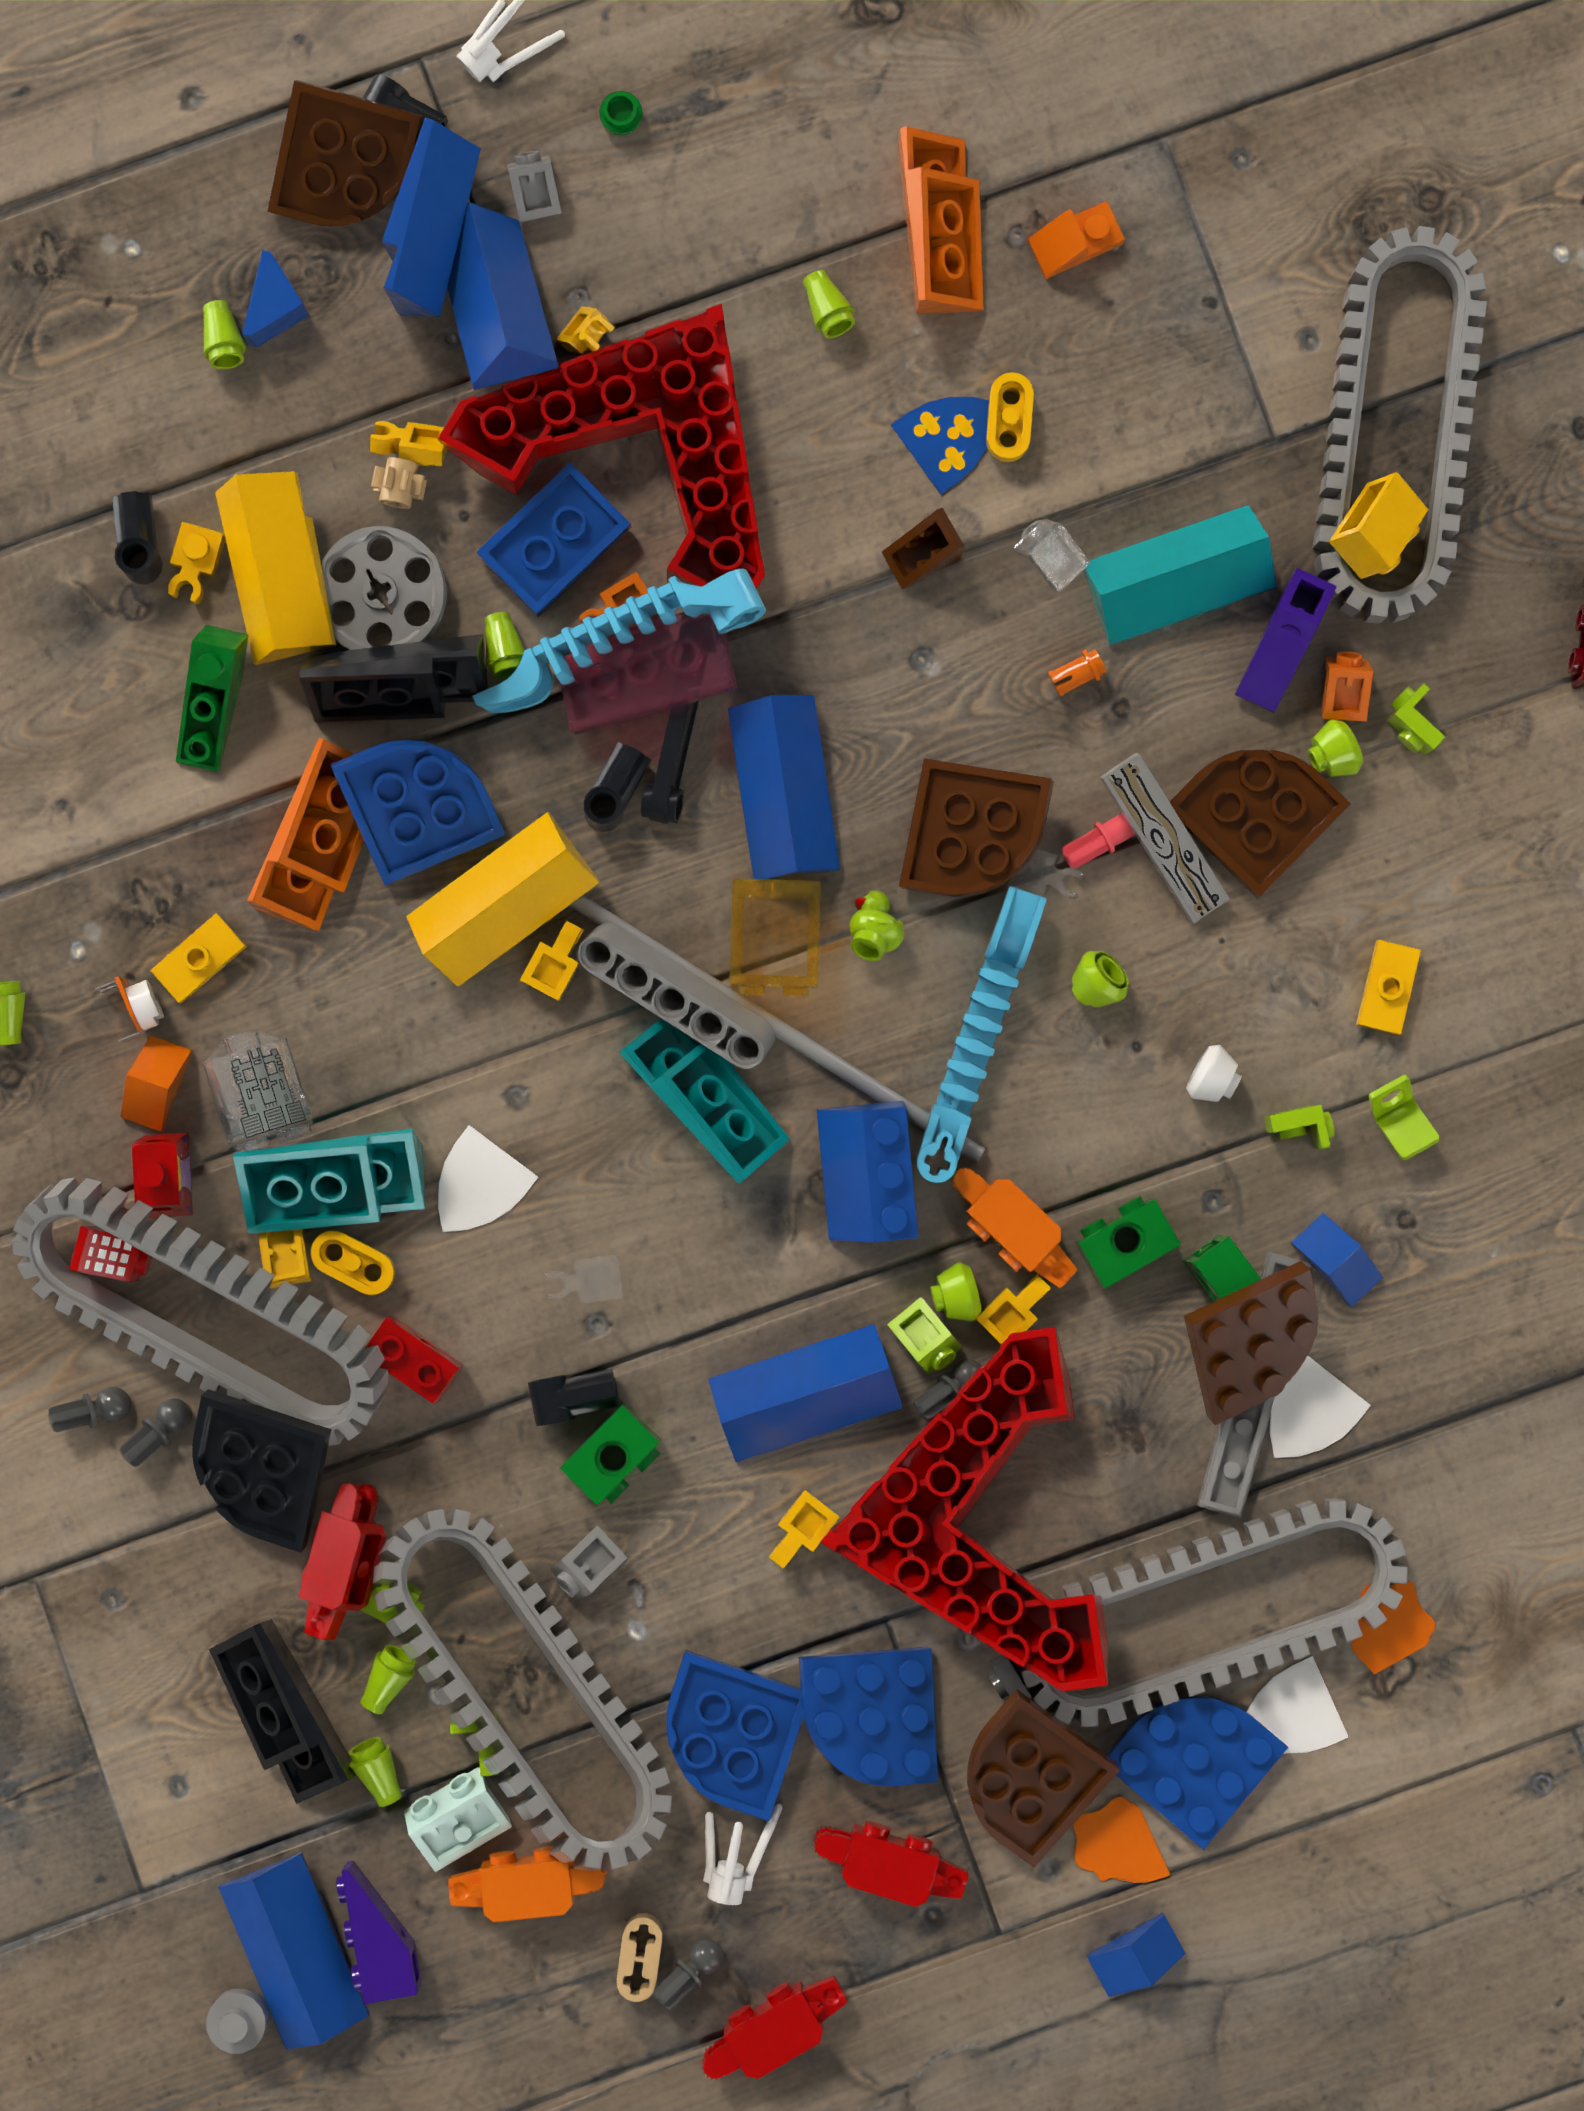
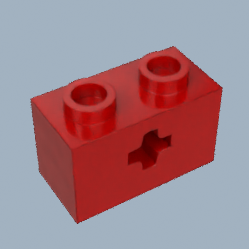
M393 1315L384 1319L365 1347L378 1345L385 1359L380 1368L387 1369L390 1375L432 1404L440 1401L464 1366Z

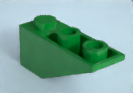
M206 625L192 640L176 755L177 763L215 772L220 770L243 677L248 634Z

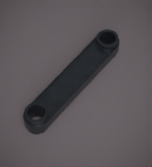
M701 614L696 618L685 615L682 623L680 647L685 648L669 720L654 784L648 783L646 785L641 802V816L649 818L650 821L676 824L682 813L684 790L679 789L694 720L710 653H717L722 634H719L711 616Z

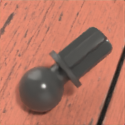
M962 1360L954 1366L951 1372V1379L944 1374L940 1375L935 1386L915 1399L913 1405L918 1415L926 1421H931L959 1394L958 1391L982 1365L974 1360Z
M117 1387L104 1389L94 1401L86 1393L82 1395L81 1400L49 1408V1422L54 1432H62L85 1425L95 1428L96 1418L99 1417L107 1422H118L124 1419L130 1411L131 1401L128 1394Z
M176 1398L168 1399L161 1403L156 1412V1421L153 1422L145 1418L142 1421L143 1427L120 1447L119 1451L123 1458L133 1467H137L161 1445L164 1447L170 1444L166 1436L168 1433H180L189 1426L192 1417L189 1406L184 1401Z
M702 1939L696 1942L690 1949L689 1962L685 1964L681 1960L676 1961L675 1965L677 1968L654 1990L653 1995L657 2002L670 2011L694 1988L700 1989L703 1984L699 1977L701 1975L715 1974L723 1965L724 1953L721 1946L711 1939Z

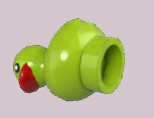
M872 890L863 897L855 899L854 904L858 911L850 919L849 931L853 938L850 943L852 951L864 960L876 962L882 959L884 953L894 951L899 947L904 937V925L901 920H896L888 914L890 901L887 895L881 891Z

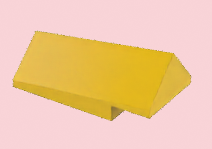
M291 471L234 475L215 494L245 628L249 635L248 641L253 663L259 665L336 646L313 518L305 515L298 473Z
M547 812L408 914L406 918L422 954L459 987L598 885L600 881L550 812Z

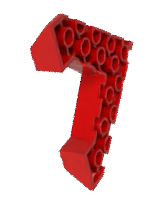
M722 303L706 309L705 313L683 321L678 319L646 331L645 335L630 341L627 338L559 364V368L536 376L533 374L502 385V388L480 397L475 395L464 399L458 403L438 437V441L476 473L517 496L538 459L657 429L686 534L667 567V582H669V578L676 576L685 584L703 587L730 571L746 569L756 589H758L765 577Z
M1056 1327L1011 1333L1000 1345L1001 1348L993 1357L975 1372L958 1391L959 1394L941 1413H938L889 1466L890 1469L879 1481L873 1483L851 1507V1511L834 1530L831 1529L820 1543L846 1557L888 1585L898 1589L909 1598L961 1630L989 1645L1013 1662L1046 1680L1062 1692L1108 1686V1638L1102 1597L1090 1594L1054 1600L959 1527L1032 1426L1075 1420L1069 1374Z

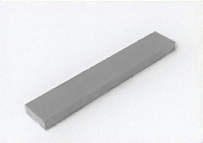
M1267 1252L1260 1278H1266L1300 1261ZM1303 1262L1310 1269L1311 1264ZM1270 1397L1255 1407L1219 1423L1197 1503L1199 1507L1242 1518L1275 1397Z

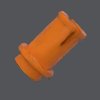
M1085 649L1081 651L1082 656L1048 672L1051 682L1054 683L1069 676L1068 679L1054 685L1060 697L1093 679L1096 682L1101 680L1100 676L1107 671L1096 649L1087 652Z

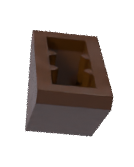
M940 508L884 549L882 554L901 588L905 589L960 559L964 544L944 509Z

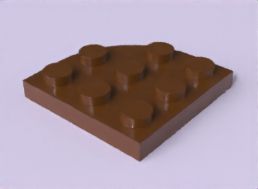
M295 80L267 212L314 225L331 227L354 224L377 214L387 207L399 193L422 128L424 115Z
M1240 750L1224 755L1199 771L1170 801L1187 831L1257 899L1351 804L1312 766L1293 755L1277 750Z
M924 758L899 887L906 890L942 896L968 897L989 892L1010 881L1027 865L1040 844L1047 821L1054 781L1046 777Z
M1302 1261L1184 1316L1206 1414L1214 1425L1253 1408L1270 1397L1280 1394L1308 1356L1317 1335L1318 1306L1311 1270Z
M1016 1689L987 1722L975 1740L968 1761L967 1784L976 1815L986 1831L1001 1845L1035 1868L1120 1769L1116 1761Z

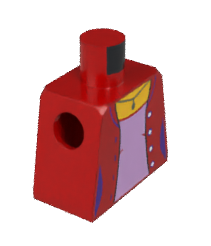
M189 1133L143 1135L132 1144L135 1203L139 1200L153 1208L149 1218H159L162 1214L168 1217L192 1216Z

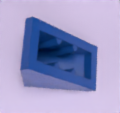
M262 250L242 332L249 346L254 347L261 346L310 316L273 254Z
M1324 1213L1318 1216L1291 1242L1298 1252L1350 1307L1355 1305L1383 1278L1362 1246Z
M1161 1913L1086 1956L1108 1997L1154 1985L1186 1953L1164 1913Z

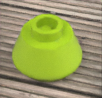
M1333 719L1328 721L1311 739L1312 748L1307 750L1313 768L1319 773L1324 771L1329 777L1355 775L1363 764V755L1357 739L1349 726L1343 721Z
M1086 952L1072 976L1073 994L1083 1005L1099 1008L1120 1002L1127 996L1129 986L1127 975L1122 966L1106 952Z
M957 1262L937 1276L938 1285L930 1287L936 1312L944 1311L949 1319L974 1321L981 1313L976 1281L971 1267Z

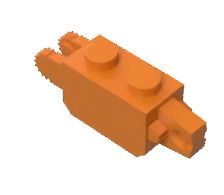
M966 1167L958 1168V1171H955L950 1181L953 1183L952 1186L955 1187L954 1190H958V1194L970 1204L964 1211L971 1217L966 1225L984 1242L991 1236L1003 1248L998 1255L1014 1271L1018 1272L1023 1267L1027 1272L1035 1271L1058 1288L1064 1286L1078 1269L1058 1245L1061 1241V1228L1010 1179H996L989 1185L979 1174L974 1173L975 1170L972 1171L971 1168L966 1169Z
M554 1846L537 1848L533 1850L534 1855L516 1857L515 1851H501L490 1854V1860H484L478 1869L451 1875L448 1879L449 1899L451 1906L483 1907L484 1915L493 1923L565 1915L573 1905L576 1895L589 1894L590 1891L595 1893L596 1890L600 1891V1888L604 1887L603 1884L606 1883L605 1879L608 1876L606 1874L608 1870L586 1871L574 1868L575 1860L562 1863L550 1854Z

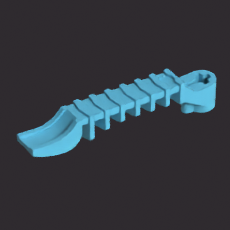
M746 569L730 571L703 587L685 584L676 576L669 578L670 583L666 585L648 588L647 594L638 598L631 596L625 599V604L617 608L609 606L604 609L605 613L595 618L588 616L582 620V624L574 628L565 627L561 630V634L553 638H542L540 640L541 644L524 650L519 666L507 680L473 695V699L477 706L484 708L490 713H508L537 705L546 700L553 689L554 678L548 664H551L561 684H570L575 681V678L565 656L572 653L579 667H588L594 663L586 646L594 644L598 653L607 654L613 651L608 636L615 633L619 642L623 644L635 640L629 629V626L637 624L642 634H651L656 631V628L650 617L657 613L663 624L672 625L678 621L674 611L681 607L685 615L694 618L701 614H710L719 634H724L757 621L765 614L766 608Z
M1012 886L1008 887L998 920L984 954L986 958L983 967L978 971L979 978L975 990L971 992L970 998L972 999L967 1013L963 1015L962 1020L964 1022L960 1034L956 1036L954 1041L956 1045L951 1059H948V1069L944 1080L940 1082V1092L936 1104H933L929 1120L917 1152L916 1164L920 1174L926 1180L933 1183L947 1181L956 1171L972 1119L969 1115L973 1103L977 1102L979 1094H977L981 1080L986 1077L987 1072L985 1068L989 1056L994 1054L995 1049L992 1047L997 1033H1001L1003 1028L1000 1024L1005 1010L1009 1011L1011 1005L1008 1001L1013 987L1017 988L1019 983L1016 979L1019 969L1022 970L1025 965L1047 900L1044 897ZM946 1137L943 1146V1158L948 1162L946 1168L939 1167L936 1173L930 1172V1165L924 1161L926 1155L934 1156L940 1148L942 1139Z

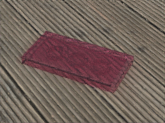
M682 612L675 614L678 621L672 625L663 624L661 619L652 621L656 631L651 634H642L638 626L630 627L629 629L635 640L627 644L620 643L615 633L608 636L613 651L607 654L598 653L594 644L586 646L594 663L588 667H579L572 653L565 656L575 678V681L570 684H561L570 732L577 735L738 690L727 633L719 634L710 614H701L694 618Z

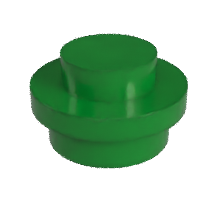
M616 91L604 98L600 105L599 116L603 127L608 132L624 136L634 132L639 127L643 112L639 100L633 94L625 91Z

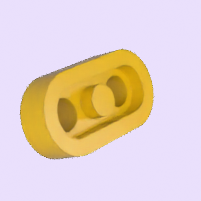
M1015 372L999 376L992 384L989 395L986 445L990 454L1002 462H1013L1020 459L1026 453L1031 439L1034 390L1032 384L1025 376ZM1007 392H1014L1017 394L1019 401L1016 404H1007L1003 399V395ZM1005 434L1012 435L1015 438L1016 444L1012 447H1005L1001 444L1000 437Z
M326 1231L320 1234L311 1246V1259L318 1270L363 1294L376 1295L383 1293L394 1282L396 1271L394 1263L389 1256L342 1231ZM332 1244H338L342 1248V1257L337 1261L331 1260L327 1253L328 1248ZM371 1264H376L381 1269V1277L377 1281L370 1280L366 1275V1270Z

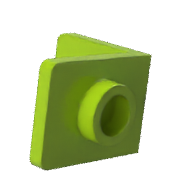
M1406 1074L1369 1094L1372 1118L1401 1160H1407L1439 1142L1438 1133L1413 1099L1411 1081ZM1400 1090L1393 1099L1381 1103L1387 1095Z

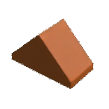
M150 1035L126 1075L120 1117L163 1132L193 1050Z

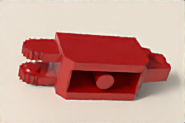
M347 1482L342 1484V1487H339L337 1497H335L331 1512H321L319 1522L314 1530V1541L308 1563L302 1573V1585L298 1596L309 1601L304 1633L322 1640H335L346 1612L359 1611L368 1605L374 1584V1567L380 1562L381 1557L379 1553L387 1537L383 1526L374 1522L378 1507L377 1502H379L378 1497L380 1496L378 1495L379 1491L373 1485L362 1484L360 1486L357 1483Z
M865 1821L864 1826L854 1823L851 1832L836 1827L832 1829L831 1826L826 1827L825 1825L824 1828L820 1827V1830H816V1834H814L815 1853L817 1852L818 1856H822L823 1859L827 1858L828 1861L841 1864L842 1876L849 1887L913 1907H918L927 1902L929 1895L962 1899L968 1881V1870L941 1858L938 1849L932 1848L933 1842L927 1838L914 1834H908L907 1839L890 1835L891 1829L889 1827L872 1821Z
M833 1975L805 1987L801 1981L793 1986H790L789 1982H785L768 1992L766 1995L767 2001L752 2009L750 2005H745L734 2011L727 2018L729 2023L724 2025L723 2038L714 2042L713 2046L709 2045V2048L705 2049V2053H703L702 2069H704V2074H707V2078L710 2077L711 2080L714 2078L716 2080L718 2078L722 2079L723 2075L727 2076L741 2068L745 2076L759 2079L818 2045L823 2034V2022L847 2003L846 1994L836 1977Z

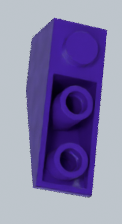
M1299 568L1295 569L1288 578L1235 692L1236 696L1274 713L1322 620L1335 592L1336 585Z
M354 1861L347 1862L341 1871L342 1876H337L336 1885L340 1903H347L349 1920L344 1921V1934L347 1947H354L357 1964L351 1967L355 1992L362 1991L364 2004L417 1995L422 1982L414 1939Z

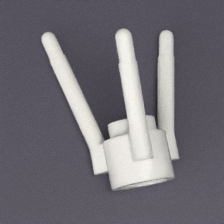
M498 0L473 36L461 47L462 51L456 56V59L479 83L486 76L492 82H495L505 71L563 39L565 32L559 30L498 64L496 60L501 56V53L491 41L525 1L513 0L498 17L505 6V0Z
M775 1804L770 1820L767 1821L745 1872H743L744 1866L737 1863L743 1824L741 1822L735 1823L727 1860L718 1861L716 1867L714 1815L712 1812L705 1814L706 1868L703 1881L709 1883L707 1897L710 1900L725 1905H739L742 1903L744 1891H751L754 1874L783 1809L781 1804Z

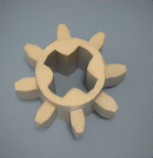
M389 457L387 458L385 468L375 466L371 487H373V491L380 492L379 502L394 508L410 509L412 499L422 501L427 480H425L424 475L418 474L419 464L402 458Z

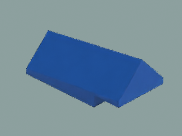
M426 117L382 238V243L392 260L384 290L398 314L404 316L440 317L481 148L438 122Z
M468 202L447 289L473 389L477 390L559 368L519 220Z
M769 695L728 708L754 883L840 870L814 695Z
M875 1324L708 1378L719 1419L735 1462L903 1408Z
M303 1852L218 1887L286 2049L320 2045L369 2016V2011L363 2002L361 1991L355 1992L351 1965L321 1890L317 1891Z

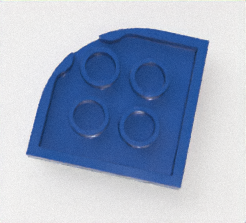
M392 741L368 748L331 764L334 775L384 885L506 836L489 793L478 774L463 759L443 747L422 741Z
M915 1647L799 1657L800 1694L804 1723L818 1751L833 1766L853 1779L877 1786H902L938 1782L931 1648Z
M685 1649L667 1710L668 1742L675 1760L688 1782L705 1797L725 1807L769 1821L803 1720L800 1688Z
M1202 1695V1697L1179 1698L1180 1701L1163 1706L1161 1702L1152 1706L1153 1710L1139 1715L1127 1727L1106 1755L1117 1762L1120 1769L1116 1774L1118 1778L1204 1850L1288 1749V1746L1252 1715L1237 1705L1223 1699Z

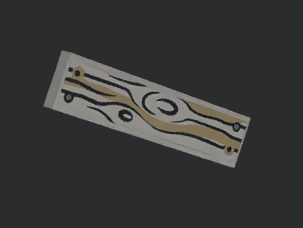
M1134 753L1099 777L1190 922L1196 923L1230 900L1140 754Z

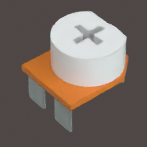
M117 976L115 981L95 988L101 993L115 988L120 990L129 1015L138 1031L135 1034L118 1040L120 1043L146 1033L147 1029L159 1025L158 1020L164 1018L158 998L148 980L129 986L126 979Z

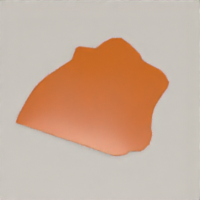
M1407 1581V1584L1394 1583L1389 1585L1390 1588L1402 1594L1403 1597L1396 1610L1383 1603L1378 1605L1388 1620L1375 1630L1367 1625L1363 1618L1357 1620L1363 1636L1352 1640V1652L1374 1675L1425 1647L1430 1641V1636L1435 1631V1621L1419 1604L1413 1582ZM1371 1585L1365 1586V1588L1361 1592L1360 1598L1363 1597V1595L1366 1593V1591L1369 1589Z
M1115 1797L1102 1809L1096 1812L1081 1814L1073 1823L1077 1839L1074 1854L1075 1863L1081 1869L1094 1871L1100 1881L1104 1882L1114 1878L1132 1883H1145L1170 1875L1140 1808L1134 1803H1130L1125 1797Z

